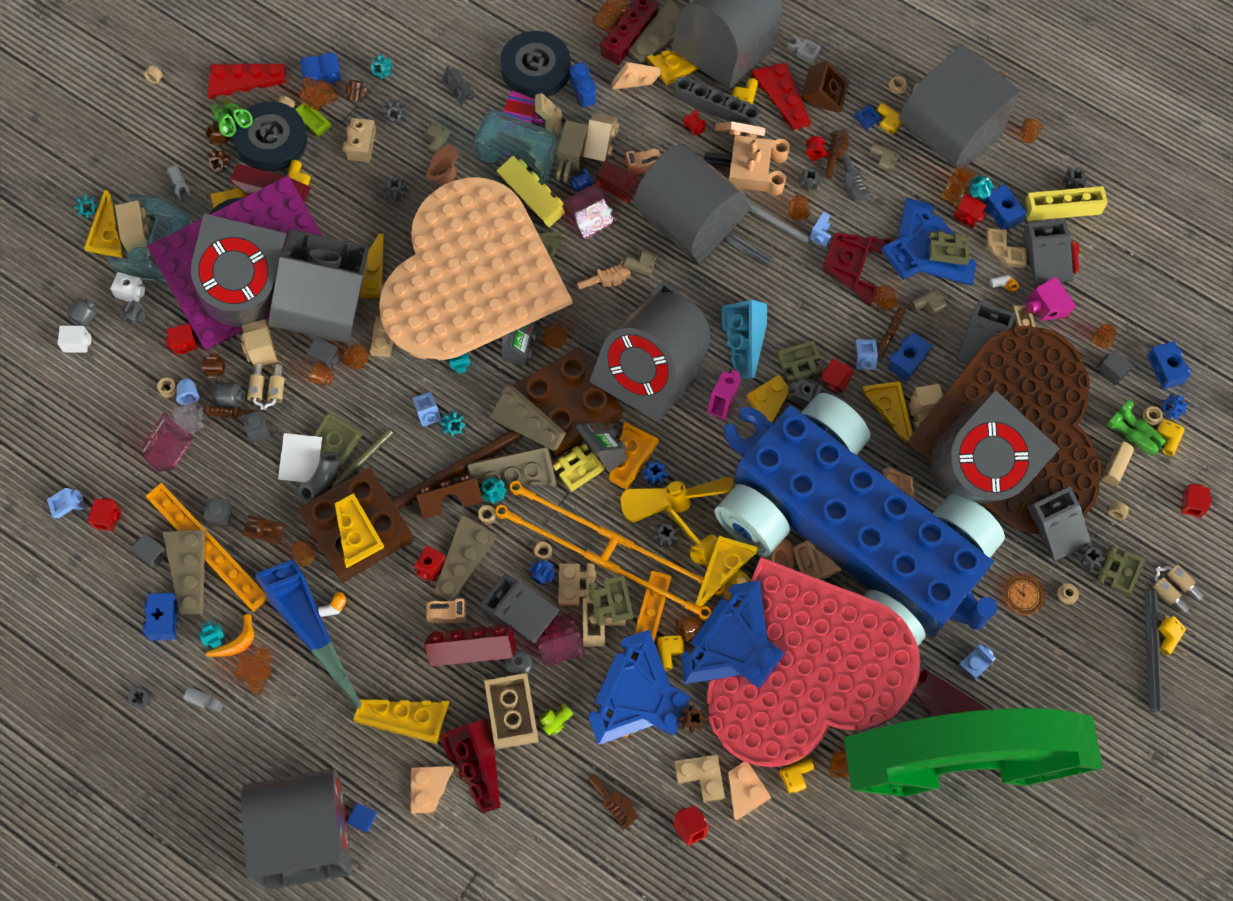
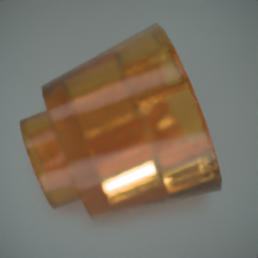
M1024 119L1020 132L1022 141L1026 143L1036 141L1043 129L1042 123L1035 119Z
M803 195L794 196L790 202L789 216L795 220L808 218L810 210L807 198Z
M889 285L880 286L876 292L878 309L890 310L898 305L894 289Z
M1110 324L1101 325L1092 335L1094 344L1100 348L1112 346L1116 336L1115 327Z
M317 362L312 369L309 382L321 386L331 385L334 374L331 369Z
M299 541L292 546V559L297 565L307 566L313 562L315 551L308 543Z
M693 616L676 621L678 634L682 636L684 642L693 639L703 626L701 620Z
M845 751L834 752V755L830 758L829 775L833 778L850 777Z

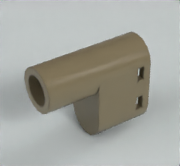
M432 122L423 133L425 138L431 141L426 148L428 153L434 155L451 135L447 128L435 122Z
M873 143L870 154L881 157L877 168L892 173L900 153Z
M641 250L637 260L626 255L622 266L650 277L656 256Z
M933 289L910 301V306L915 312L926 306L931 315L934 316L944 311L947 303L939 291Z

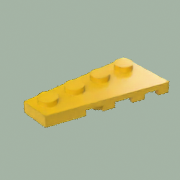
M360 700L361 707L360 709L357 708L353 721L354 723L437 744L450 701L409 702V700H400V702H389L388 700Z

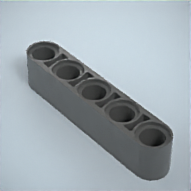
M685 76L676 79L674 96L679 101L729 122L757 126L759 109L755 105Z

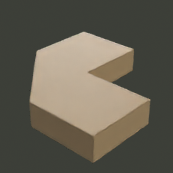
M987 229L986 248L1005 266L1025 268L1026 248L1007 246V229Z

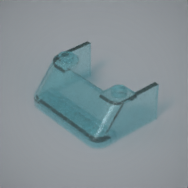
M129 194L132 202L139 201L141 207H145L147 214L156 216L147 246L192 224V219L186 211L160 197ZM147 246L146 248L136 247L132 249L128 254L127 260L107 259V262L116 274L119 272L144 280L166 282Z

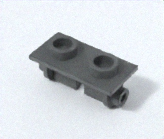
M447 66L442 81L462 106L465 99L471 100L474 98V91L467 83L463 84L465 80L458 70L450 69Z

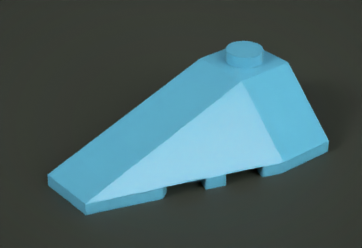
M755 300L722 306V328L727 334L728 340L726 343L732 352L731 361L733 368L740 373L741 380L755 378L767 326V304Z

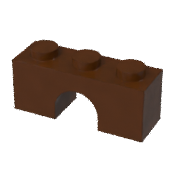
M471 474L460 476L459 481L452 483L451 480L440 482L438 487L432 489L431 486L422 487L418 493H415L423 519L443 514L441 502L449 494L457 495L463 507L483 502L475 476L471 477Z

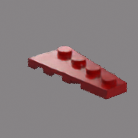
M786 62L751 71L752 78L758 81L759 87L770 97L771 103L776 105L780 115L792 131L810 126L811 121Z
M210 64L209 100L215 99L218 95H233L232 92L241 90L243 92L251 91L255 87L266 88L284 84L285 64Z

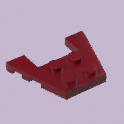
M835 233L822 268L871 305L878 287L859 278L868 251L871 250L884 255L881 252L882 247L893 242V238L878 239L876 236L867 238L854 234Z

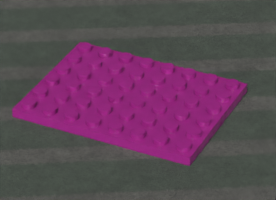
M289 175L210 214L286 233V238L290 229L322 236ZM202 219L148 245L147 248L206 351L243 332V328L224 325L214 320L205 312L198 299L191 277V263ZM270 312L261 320L268 319Z

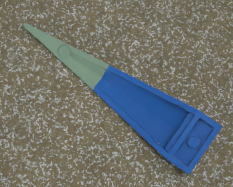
M292 559L258 572L255 578L266 593V598L355 706L360 709L361 702L337 656L305 576L296 562Z

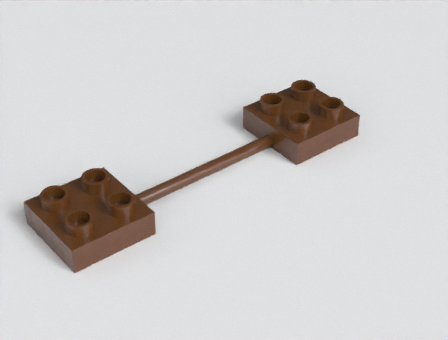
M580 347L512 385L566 432L558 449H549L554 458L584 441L576 428L577 425L601 422L607 428L622 419L623 408L616 398L589 382L594 367ZM510 430L393 499L389 498L376 475L369 467L297 509L339 580L343 583L414 541L412 532L398 510L416 500L415 493H418L420 488L431 486V489L438 487L440 482L450 480L469 469L468 463L484 460L521 439L524 435ZM354 493L382 541L384 548L346 568L335 503Z

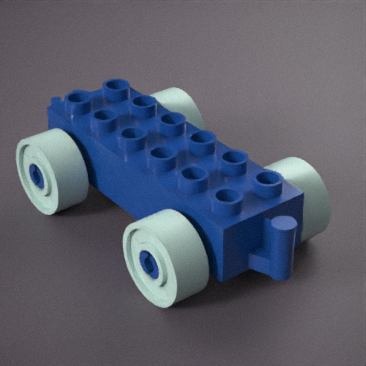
M819 393L802 412H799L790 405L774 424L768 421L767 417L754 408L742 407L739 419L752 423L756 429L755 434L749 438L740 436L733 424L725 426L724 435L726 441L735 451L742 454L744 458L737 466L734 479L737 485L715 508L714 512L718 522L735 541L758 547L756 555L768 557L789 534L790 527H792L868 587L870 590L866 592L864 597L882 603L895 611L911 629L918 646L925 639V633L933 639L949 619L967 624L974 630H979L996 614L998 606L993 598L984 597L977 601L971 591L994 563L990 557L1005 539L1004 531L998 521L975 501L956 494L948 495L938 508L931 513L860 459L857 454L870 440V431L860 415L844 401L830 394Z

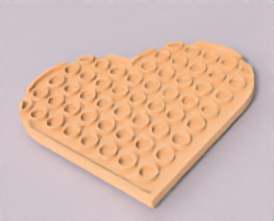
M474 177L449 182L436 189L423 201L412 224L411 237L415 255L402 262L391 273L381 292L379 309L383 327L389 338L398 348L420 359L446 360L472 351L569 306L573 302L518 196L499 182Z

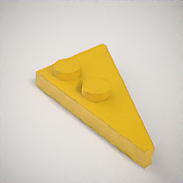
M104 190L84 248L86 252L123 258L112 197L108 190Z
M378 234L369 249L359 298L380 297L379 290L383 285L384 234Z
M901 382L863 386L862 393L906 444L913 432Z

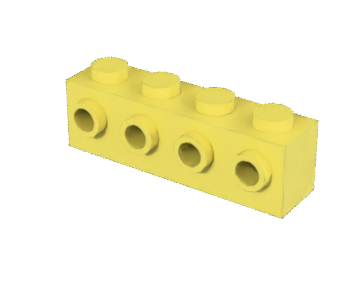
M512 156L496 170L497 173L548 228L551 227L566 213L562 208L563 202L557 196L553 198L550 195L552 191L545 183L541 185L538 182L540 178L533 171L529 173L526 169L528 166L521 158L517 160Z
M1104 186L1028 193L1023 206L1027 212L1026 220L1034 221L1101 215L1108 202Z

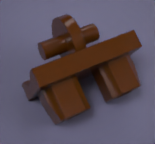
M248 515L242 535L279 545L285 525L267 520L266 518Z

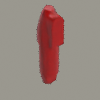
M1071 241L1073 273L1077 274L1079 271L1078 242Z

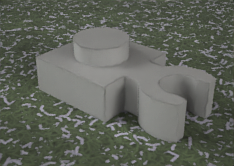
M795 35L791 38V42L795 44L787 43L789 51H797L796 56L812 64L822 47L808 39L802 42Z

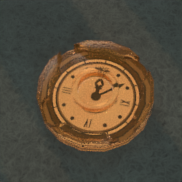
M1018 574L1007 581L1003 588V599L1007 607L1014 613L1024 616L1032 615L1042 608L1046 598L1045 589L1042 583L1032 575Z

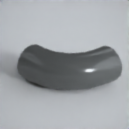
M331 452L320 454L318 466L313 476L299 486L298 494L302 501L305 503L310 502L324 494L331 486L340 462V457L337 454Z

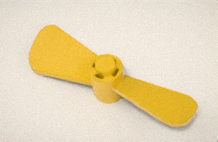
M724 477L687 489L680 481L671 482L666 488L627 489L621 495L622 512L626 520L633 523L665 510V507L668 505L675 512H684L691 506L690 498L728 493L734 488V480L731 477Z
M669 505L666 506L667 514L695 544L690 548L692 561L699 565L704 564L708 569L718 538L714 535H708L699 541ZM739 570L724 584L723 596L729 600L732 596L728 592L731 585L750 582L749 576L742 570Z

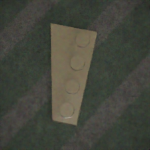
M668 0L629 49L628 55L635 62L643 65L647 62V56L652 54L655 56L672 43L678 16L682 10L671 0Z
M506 385L490 416L491 419L551 450L558 449L566 434L565 431L512 385Z
M545 446L468 463L471 477L475 476L478 484H483L485 480L494 477L497 480L501 479L505 484L519 481L521 484H531L532 486H557L549 448Z
M461 515L434 590V595L444 601H455L496 540L497 534Z
M205 531L162 532L179 614L202 615L204 603Z

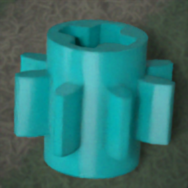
M382 54L378 58L371 59L373 64L370 66V69L373 72V76L377 75L380 79H383L386 76L392 75L391 69L394 65L390 61L391 58H384Z
M983 175L974 177L970 182L971 185L968 186L973 198L978 197L979 199H985L992 193L991 189L994 188L989 176L984 178Z
M83 193V197H75L77 204H74L73 207L74 209H79L77 211L78 216L84 214L88 219L92 213L96 215L95 207H99V205L93 202L95 199L93 195L88 198ZM84 203H85L86 205L89 204V207L86 208V207H83L82 205H83Z
M468 352L449 359L451 370L456 369L457 374L467 372L466 367L471 366Z
M451 410V413L448 414L443 413L444 417L439 421L444 426L441 430L444 433L449 432L451 437L457 433L461 434L463 426H466L461 421L463 416L460 413L456 415L454 410Z
M494 477L485 480L480 489L484 493L482 498L487 502L490 500L493 504L501 501L505 496V492H507L504 488L505 483L501 479L497 480Z
M211 621L202 624V631L198 632V635L204 646L210 645L214 649L222 645L221 639L225 637V634L219 623L213 624Z

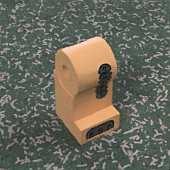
M651 149L634 153V150L626 152L625 162L629 176L648 172L652 165L661 157L659 150Z
M464 598L456 599L455 601L428 602L426 604V621L431 623H466V603Z

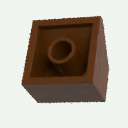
M828 61L812 65L808 70L802 97L813 107L839 113L842 111L849 81Z

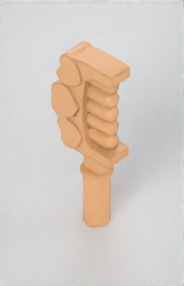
M622 260L621 264L614 266V268L611 267L605 271L598 269L597 276L577 282L576 285L578 290L596 285L599 282L602 283L603 287L617 286L629 279L631 272L628 268L622 266Z

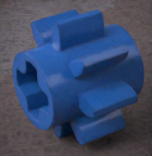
M1169 394V398L1162 400L1163 407L1160 409L1166 411L1165 417L1172 418L1173 416V418L1179 419L1180 415L1186 414L1185 410L1188 403L1182 402L1183 396Z
M658 460L652 464L647 462L648 469H643V474L647 475L644 481L652 483V487L658 483L663 485V478H668V473L663 472L666 469V464L661 465Z
M540 559L539 563L533 561L529 568V573L532 574L530 579L539 585H544L546 581L551 583L555 576V572L552 571L554 566L543 559Z

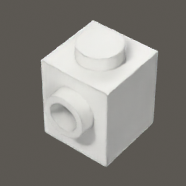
M119 272L110 288L115 298L129 302L132 300L138 302L145 293V287L140 278Z
M60 326L57 344L63 352L87 353L88 345H91V334L88 333L84 326Z

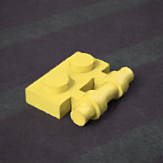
M585 443L579 447H574L572 452L564 457H559L557 462L553 464L555 472L561 468L564 469L559 474V477L570 492H573L604 471V466L593 452L587 456L584 455L589 450ZM576 458L579 459L577 463L570 466L569 463Z

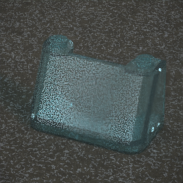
M497 110L488 112L473 139L478 160L494 164L500 159L502 154L508 157L514 156L517 160L521 158L526 164L535 167L533 172L540 178L538 182L541 185L545 183L548 186L552 176L557 145L555 134Z

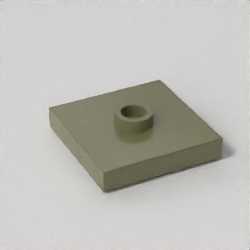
M328 411L313 436L322 437L320 454L324 452L337 454L340 457L339 467H342L363 433Z

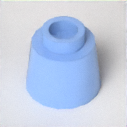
M182 379L177 384L176 400L179 404L191 405L199 400L200 397L193 381Z

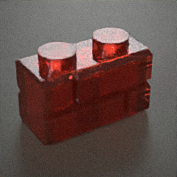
M606 161L596 174L597 186L626 203H629L636 194L639 179L632 175L630 176L629 173Z

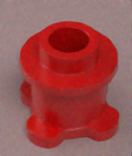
M694 110L683 119V128H689L692 135H700L706 129V121L701 120L697 116L699 113L697 110Z
M813 136L806 141L808 149L805 152L806 155L810 156L811 161H817L819 158L827 157L828 152L824 150L825 140L822 137Z

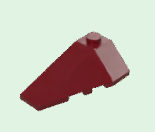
M237 164L229 181L248 196L284 178V176ZM290 178L305 204L311 187Z
M926 669L919 675L914 693L922 705H925L932 717L988 710L973 698Z
M487 718L440 734L447 757L450 761L454 760L459 769L457 773L460 778H465L470 786L469 792L481 812L486 813L501 808L494 739Z

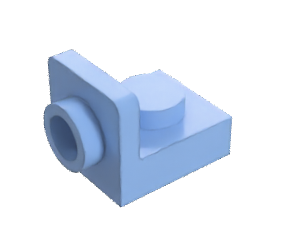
M823 212L812 229L810 239L818 245L827 247L831 235L826 233L830 227L828 223L830 215Z
M856 339V369L875 370L878 357L876 340Z
M431 392L412 398L423 427L441 421Z
M64 488L47 499L53 518H60L73 509L83 510L85 508L83 497L78 490Z
M979 644L958 666L975 680L995 660V657L988 647Z

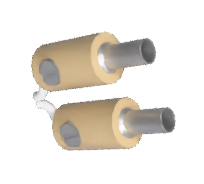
M256 363L255 372L253 375H250L247 400L260 406L261 410H266L268 406L282 402L285 378L281 376L282 365L280 364L275 366V373L270 377L267 400L271 403L265 404L264 407L259 403L262 401L265 377L261 375L262 364Z
M1178 564L1174 568L1170 566L1161 568L1159 566L1156 569V584L1152 588L1170 606L1175 604L1184 614L1189 610L1180 600L1182 595L1164 577L1160 581L1158 580L1160 571L1167 569L1171 571L1166 575L1184 593L1189 591L1198 601L1204 597L1194 586L1196 581Z

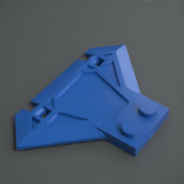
M906 198L898 240L883 246L881 249L889 263L902 280L916 273L924 272L972 286L976 262L973 259H970L967 265L929 260V243L931 240H935L928 238L929 232H937V230L944 231L947 234H953V232L940 215L933 216L931 212L935 209L931 204Z
M760 580L731 585L728 592L732 596L728 602L722 598L691 641L695 648L691 653L685 650L681 655L685 685L742 675L756 687L761 688L785 655V652L767 638ZM740 600L742 603L738 608H735V605ZM701 653H704V656L701 658V660H698L697 658L699 657V655Z
M650 630L623 638L620 645L625 648L623 655L616 653L594 702L600 706L598 712L591 710L588 716L597 744L601 745L651 726L671 736L675 735L680 723L678 718L683 716L681 710L687 707L691 696L670 685ZM633 653L637 654L635 660L631 659ZM607 711L612 712L610 718L605 716Z

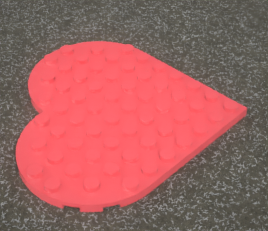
M760 557L751 581L760 580L767 638L785 652V655L761 688L756 687L742 675L710 680L707 692L710 716L708 718L714 734L717 735L722 745L735 757L757 766L779 767L794 763L812 752L822 741L830 726L850 731L867 730L880 726L895 717L907 705L916 689L920 673V654L916 639L907 623L886 605Z

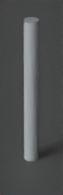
M749 202L750 212L805 243L809 241L810 236Z

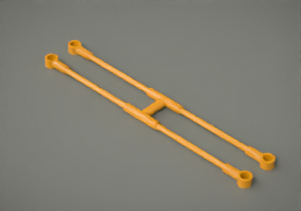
M513 481L510 484V491L513 495L520 494L530 500H535L598 531V534L610 539L602 555L598 556L588 550L585 551L523 520L522 517L508 511L505 505L496 507V516L499 519L506 518L516 524H521L583 555L584 558L685 606L684 608L698 614L699 618L703 621H706L711 615L709 607H699L690 601H685L621 569L620 566L608 561L618 543L697 580L700 584L703 583L704 576H698L603 526L599 527L537 496L536 493L522 487L519 481ZM514 486L520 487L518 490H513ZM500 510H505L504 514H499L498 512ZM723 585L722 590L717 591L715 595H722L725 590V585ZM707 611L709 615L703 616L701 612Z

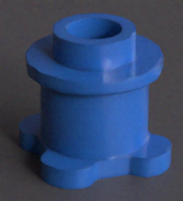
M586 168L582 169L581 174L577 176L572 175L571 181H569L574 192L581 193L587 187L590 190L593 189L592 184L594 182Z

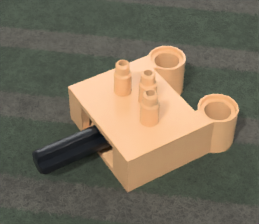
M735 135L732 155L706 152L704 160L709 164L731 166L729 181L740 189L780 195L784 190L786 176L780 171L768 174L770 158L776 163L785 162L788 158L790 145L785 139L770 140Z

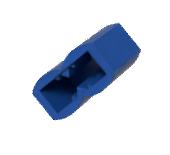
M326 53L320 56H309L300 59L305 86L315 87L323 82L335 83L341 80L340 66L336 53Z
M584 62L571 65L570 84L576 92L579 105L583 108L594 105L596 103V86L589 77L587 65Z

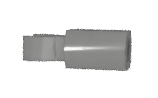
M174 165L167 168L166 172L175 189L177 198L181 199L180 192L186 191L188 196L191 195L179 167Z
M191 687L187 689L183 697L186 702L203 709L207 707L220 713L223 707L220 701L212 699L208 694Z

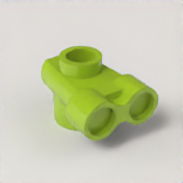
M563 703L556 712L551 708L545 711L539 718V721L548 735L552 733L557 734L563 729V722L568 720L574 713Z

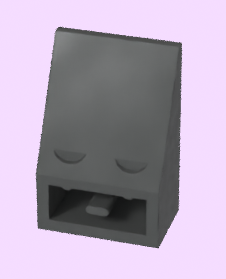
M1066 219L1028 223L1022 236L1035 285H1042L1054 277H1057L1060 283L1073 281L1071 241Z
M978 301L973 310L956 361L968 364L990 338L1012 328L1016 313Z
M1071 486L1061 488L1027 505L1054 562L1091 544L1080 504Z
M506 574L501 577L479 605L488 620L496 624L512 625L513 633L532 643L537 641L560 611L522 582Z

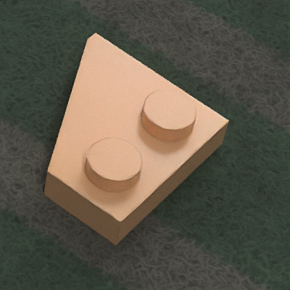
M627 62L611 82L612 89L652 85L661 74L660 68Z
M737 122L716 123L715 131L729 133V135L733 136L746 135V137L757 138L758 136H764L765 128Z

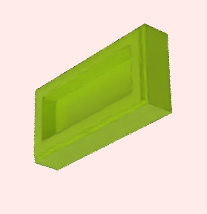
M306 101L295 109L302 117L305 127L317 138L331 127V123Z

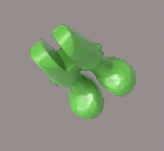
M222 99L221 106L217 103L211 106L214 119L219 121L218 129L226 137L233 136L236 131L232 117L243 128H248L252 124L253 118L250 112L240 108L239 105L234 104L230 100Z
M1128 399L1105 425L1110 429L1125 434L1124 437L1128 442L1133 443L1145 453L1154 456L1158 452V448H1161L1166 443V440L1146 421L1138 420L1132 414L1134 403L1131 399Z

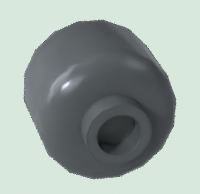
M78 298L67 309V319L76 326L87 327L97 316V312L94 309L96 305L87 298L84 301Z
M221 383L214 389L213 400L218 407L239 408L245 400V392L237 383Z
M515 650L513 658L505 659V670L509 676L527 673V676L531 674L533 663L531 656L526 651Z

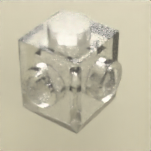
M195 402L171 410L176 428L181 435L195 433L199 429L204 428L202 421L206 419L202 408L197 407Z

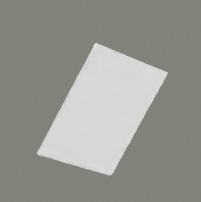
M284 433L278 480L307 482L317 469L322 437Z

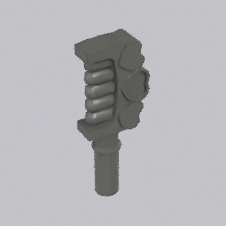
M845 151L842 157L845 169L847 170L843 178L844 188L850 194L853 201L867 198L870 195V191L865 189L864 183L860 178L861 171L860 169H854V165H852L849 155Z

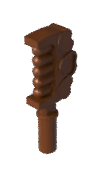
M844 129L830 132L832 140L826 157L828 159L825 172L826 178H832L836 159L842 158L845 150L848 148V133Z
M899 305L885 333L886 336L882 338L877 349L879 358L883 357L889 343H891L890 338H893L906 312V308Z
M208 404L205 406V415L222 418H237V415L243 416L259 411L245 408L244 410H238V407H214Z
M594 774L588 778L590 784L605 800L602 806H606L609 812L613 813V817L620 821L619 823L622 825L621 828L623 830L637 820L638 815L635 813V809H632L633 805L629 799L623 798V795L617 791L610 794L608 789L605 788Z

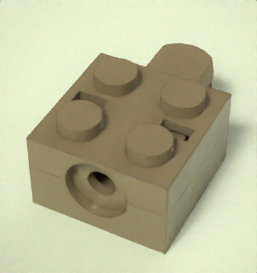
M566 120L564 127L560 128V142L556 143L554 154H556L554 164L557 165V181H561L564 174L563 181L568 183L570 175L577 176L581 173L585 159L583 154L588 125Z

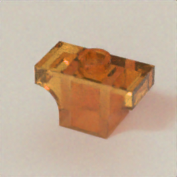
M606 0L593 17V23L610 32L612 26L619 22L622 13L628 6V1Z
M306 76L302 81L304 88L299 96L309 108L320 111L327 103L334 102L339 97L323 80L318 81Z
M959 166L949 178L948 184L940 197L957 207L969 191L968 186L971 185L970 182L976 175Z
M259 648L258 652L253 656L240 655L235 673L238 681L249 683V690L252 694L262 696L265 680L269 679L271 673L269 664L272 654L265 648Z

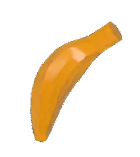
M245 614L243 616V630L237 638L227 644L207 651L206 656H232L245 651L251 645L254 638L252 615Z

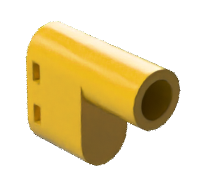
M752 78L748 79L746 87H734L731 96L753 104L758 81Z
M885 103L879 105L877 112L885 117L880 127L893 135L902 125L899 122L900 114Z
M292 160L287 176L289 175L290 178L309 186L311 177L300 173L302 163Z
M1166 419L1159 423L1156 431L1166 440L1162 452L1168 456H1174L1185 429Z
M1166 615L1158 630L1165 637L1160 646V652L1169 656L1186 629L1176 617L1172 616L1170 619Z
M682 636L657 638L658 654L665 671L672 670L671 656L683 654L685 651Z
M810 757L779 769L780 776L789 794L806 789V784L801 774L814 769Z

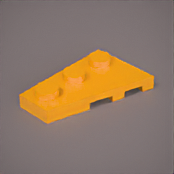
M624 421L622 435L619 440L627 448L625 453L628 459L610 472L609 480L627 490L658 445L659 439Z

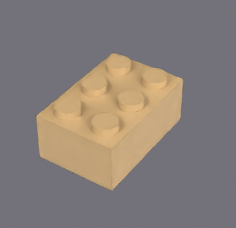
M527 673L484 680L495 749L539 742Z

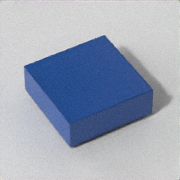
M871 105L855 113V118L866 130L881 121V116Z
M356 803L347 824L368 833L377 812Z

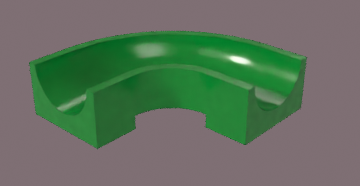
M1013 708L947 714L897 723L844 737L851 790L864 793L906 797L940 789L938 775L968 770H1000L1002 783L1029 786L1103 769L1093 716L1058 709Z

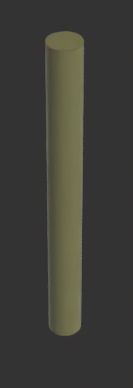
M389 428L382 433L331 486L334 488L348 480L394 433Z

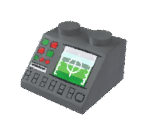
M534 322L503 336L501 343L503 362L526 366L528 359H532L533 348L531 346L532 342H536L538 335Z
M601 422L579 424L576 426L588 448L594 453L608 473L628 459L625 453L627 450L626 446L621 440H615L614 437L616 435L610 427L606 428Z

